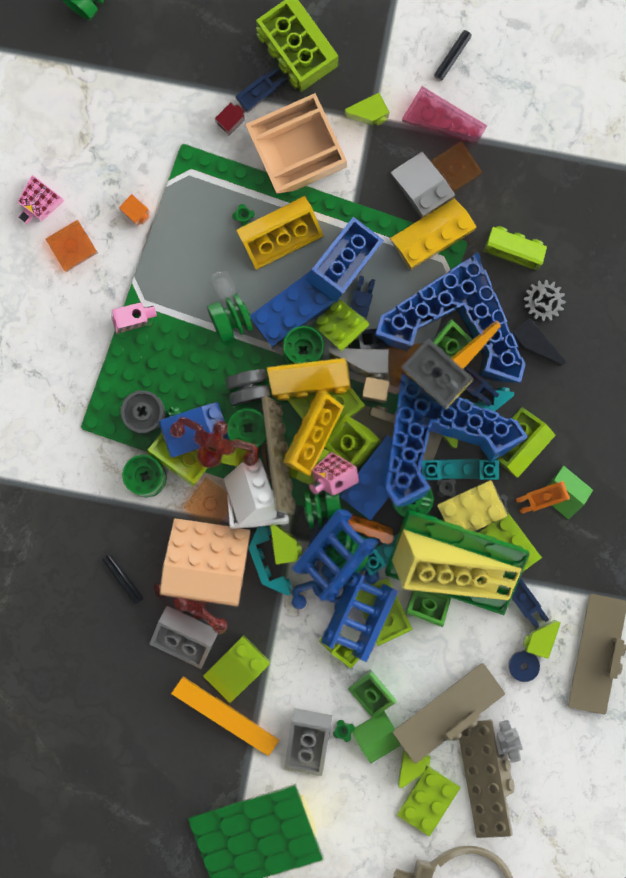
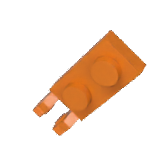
M560 481L518 497L516 502L521 503L529 499L531 506L523 507L520 510L521 514L569 500L570 497L564 481Z
M351 514L352 517L349 519L348 524L355 531L363 533L367 537L379 538L382 543H393V529L379 522Z

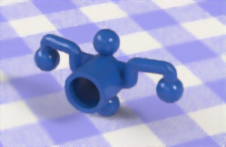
M324 565L321 572L328 579L326 582L330 584L335 575ZM365 567L361 569V571H366L364 579L367 583L374 584L379 580L378 572L370 576ZM308 581L293 588L291 603L295 609H303L307 603L306 598L300 595V592L313 588L314 594L317 597L321 596L324 590L316 581ZM346 581V583L343 585V591H344V589H345V587H346V585H347V581ZM342 594L339 597H336L334 600L330 601L332 603H335L334 610L336 609Z

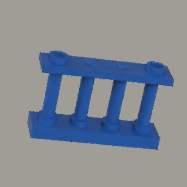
M337 510L292 567L296 574L308 573L324 590L319 597L321 601H331L339 595V590L366 556H369L374 551V546L377 544L375 539L363 540L348 524L352 515L347 510ZM342 529L359 546L353 555L337 539V535ZM330 544L347 560V563L341 570L325 554V550ZM318 559L336 576L330 584L314 569V564Z
M354 571L347 580V585L330 623L323 633L321 643L332 649L335 643L353 649V656L367 662L398 590L385 584L382 585L381 589L363 582L365 576ZM359 589L377 596L373 607L355 600ZM351 607L369 614L365 624L347 618ZM343 625L361 632L357 642L339 636Z

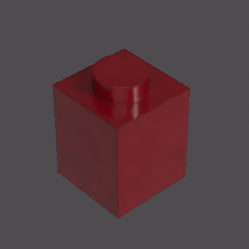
M230 102L215 117V122L230 136L245 121L243 115L245 112L239 105L236 104L234 106Z

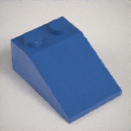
M218 402L158 421L170 458L216 445L229 439L227 427Z

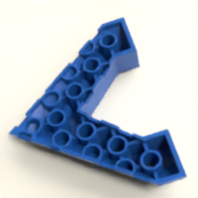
M478 252L380 316L375 335L389 346L408 351L413 346L418 330L455 311H458L473 339L497 320L501 327L480 350L483 360L479 375L494 381L521 383L526 364L519 354L513 333L509 330L508 321L496 293L493 292L492 283L482 266L481 257Z
M402 374L386 491L396 507L409 505L426 496L430 487L421 474L420 469L430 431L480 446L490 462L505 455L527 439V435L518 421L499 416V413L487 408L477 407L473 405L474 403L457 397L445 409L417 382L409 379V376Z

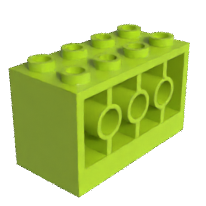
M284 0L256 20L257 37L261 43L265 42L267 44V50L273 59L277 58L279 68L284 74L287 73L291 78L289 81L294 89L298 88L302 92L338 67V54L299 0Z

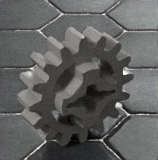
M539 280L537 281V286L530 285L532 291L526 290L525 293L528 297H524L523 301L528 302V304L524 308L530 309L528 315L533 313L534 320L540 317L541 322H544L545 317H547L551 321L552 315L557 318L559 316L557 311L562 312L564 310L560 305L566 303V301L561 300L565 293H559L561 287L555 288V282L549 285L548 280H545L543 284ZM546 289L551 290L554 294L547 292ZM537 291V298L532 301L533 294ZM543 297L544 299H551L546 305L545 303H538ZM557 301L556 307L552 311L551 305L553 302ZM535 308L541 309L543 313L537 311Z
M509 720L499 722L501 732L497 733V737L503 754H508L511 763L521 761L519 751L523 749L518 731H516V728H511Z

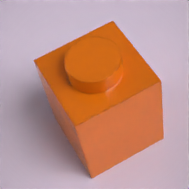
M133 194L119 207L120 211L137 226L140 223L143 225L150 217L149 209Z

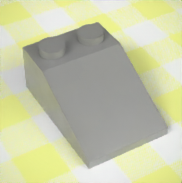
M420 152L390 172L421 219L454 199V192L423 152Z
M330 348L329 358L331 360L345 358L349 369L365 378L386 379L388 374V350L344 349L340 351L338 348Z
M294 708L284 769L322 776L333 715Z

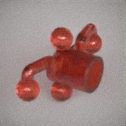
M180 417L170 427L171 435L176 438L184 435V425L196 431L194 440L200 445L197 451V458L205 468L219 465L223 455L233 454L236 447L248 450L243 455V461L247 466H254L258 462V449L254 444L239 439L229 441L222 437L228 432V425L224 421L214 423V433L204 431L200 424L186 417ZM208 447L214 448L216 451H212Z
M161 583L154 586L155 594L160 598L166 597L167 595H160ZM173 597L175 598L174 606L178 611L187 610L195 619L204 618L212 626L215 633L226 631L227 622L222 618L215 619L205 608L208 602Z

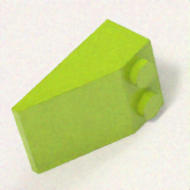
M243 635L203 677L231 703L270 665L271 661Z

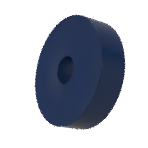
M522 650L511 656L508 668L510 674L516 680L529 682L537 677L540 671V662L534 654ZM522 663H527L528 665L525 670L521 669Z

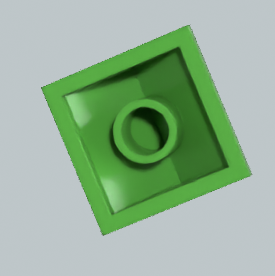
M450 320L433 340V343L451 358L471 342L472 339L453 320Z
M562 466L547 486L564 481L570 499L551 506L569 520L586 503L593 490L565 466Z
M413 590L405 612L443 627L451 598L436 592Z
M371 669L348 688L372 718L397 702L395 697Z
M385 711L358 725L352 731L362 752L370 763L375 762L401 746L392 733L395 728Z

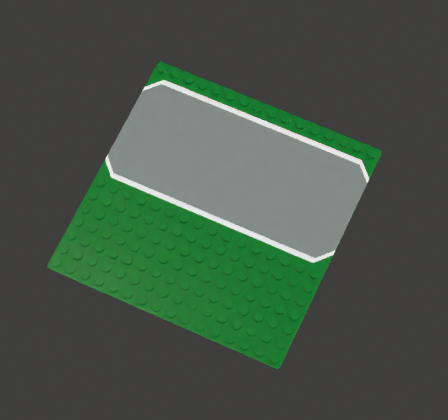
M182 144L123 306L142 303L145 308L154 305L157 316L147 319L145 326L116 334V331L114 332L81 428L147 452L162 433L161 428L150 434H140L129 429L121 417L122 404L129 394L145 390L154 393L162 400L166 408L165 418H168L167 412H169L171 406L173 408L178 407L180 412L183 413L216 402L219 403L226 427L231 416L242 408H255L264 415L262 400L231 406L229 395L239 391V389L228 390L224 379L245 371L265 369L267 380L257 386L268 385L271 391L267 368L286 365L283 359L284 342L272 349L251 321L253 331L247 332L243 325L244 335H240L237 329H233L234 339L222 343L212 323L207 306L219 301L223 308H226L225 298L229 297L232 304H235L232 295L237 293L251 315L311 271L353 217L384 240L340 297L350 307L359 277L364 276V283L360 291L368 293L371 279H375L372 291L373 297L366 319L370 325L366 329H376L380 316L461 264L467 242L462 239L410 271L390 238L414 223L308 186H304L296 191L276 193L267 172ZM305 196L314 211L324 236L256 270L236 231L243 226H241L239 221L233 220L232 214L236 212L240 204H245L249 210H253L255 216L248 222L251 223ZM137 314L132 315L134 318H139ZM316 317L314 320H312V321H311L310 323H308L306 326L312 327L313 329H315V328L313 327V324L316 322V320L318 319V317ZM441 319L418 330L413 346L408 351L395 347L377 349L388 350V374L386 379H383L389 381L385 403L363 400L362 394L366 378L349 369L351 388L365 406L376 408L378 405L388 409L387 413L394 415L397 411L401 375L409 376L403 371L402 366L428 338L433 342ZM319 333L324 342L322 361L331 360L329 358L330 348L337 347ZM305 350L303 352H299L300 355L303 353L306 355ZM272 395L269 398L279 402L283 408L282 422L286 428L284 438L289 450L295 435L301 427L302 418L288 400L279 401L278 398L275 399ZM146 409L141 411V415H147ZM251 423L243 425L246 433L253 431ZM230 439L222 442L224 444L236 446ZM218 444L206 447L207 450L216 455ZM261 444L258 447L249 449L258 452L256 459H261L263 464ZM214 460L205 472L224 479L236 466L218 463ZM289 476L293 483V490H291L292 498L295 504L304 507V489H310V485ZM269 481L270 488L273 490V483ZM310 489L311 497H315V494ZM324 490L319 492L320 496L324 495ZM339 496L341 510H347L351 514L367 518Z

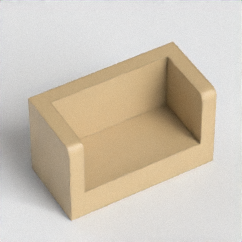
M367 377L362 399L385 403L389 381Z

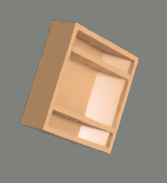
M316 93L245 124L276 193L296 191L347 168V160Z
M174 518L163 568L160 595L238 606L251 530L243 528L230 529V526Z

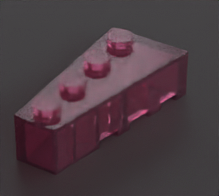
M421 86L402 118L403 123L475 145L478 144L487 129L486 124Z

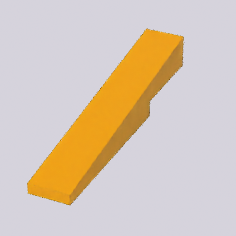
M497 320L451 357V359L464 369L501 327L500 323Z
M184 676L171 693L267 756L271 754L279 742V739Z

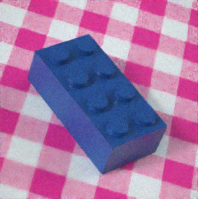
M353 217L312 268L306 280L337 302L384 240Z
M310 271L250 315L251 321L272 349L284 342L289 331L295 327L306 326L334 304L331 298L306 280Z
M385 435L381 440L382 442L357 471L359 482L343 490L339 495L369 520L374 517L389 497L386 485L393 439L388 435Z

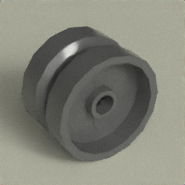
M265 369L245 371L224 379L228 390L239 389V391L229 395L231 406L262 400L264 396H272L268 385L257 386L267 380Z
M146 390L136 391L129 394L124 400L121 407V417L129 429L140 434H150L160 428L158 421L165 419L166 408L162 400L154 393ZM143 409H146V416L141 415V411Z

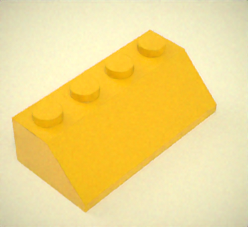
M305 196L236 230L256 270L324 236L314 211Z
M454 198L394 235L390 240L411 271L474 232L476 225L468 212Z
M345 358L267 368L272 395L275 399L278 398L279 401L288 400L292 396L307 398L309 394H317L319 392L335 391L336 394H342L351 389L349 366Z
M326 392L317 393L311 402L306 416L302 420L301 427L295 435L283 463L298 472L310 476L344 406Z

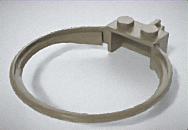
M459 846L449 849L431 862L417 859L413 873L396 869L393 874V878H432L437 865L441 867L459 855L477 854L490 859L498 865L506 878H513L502 859L493 852L477 846Z

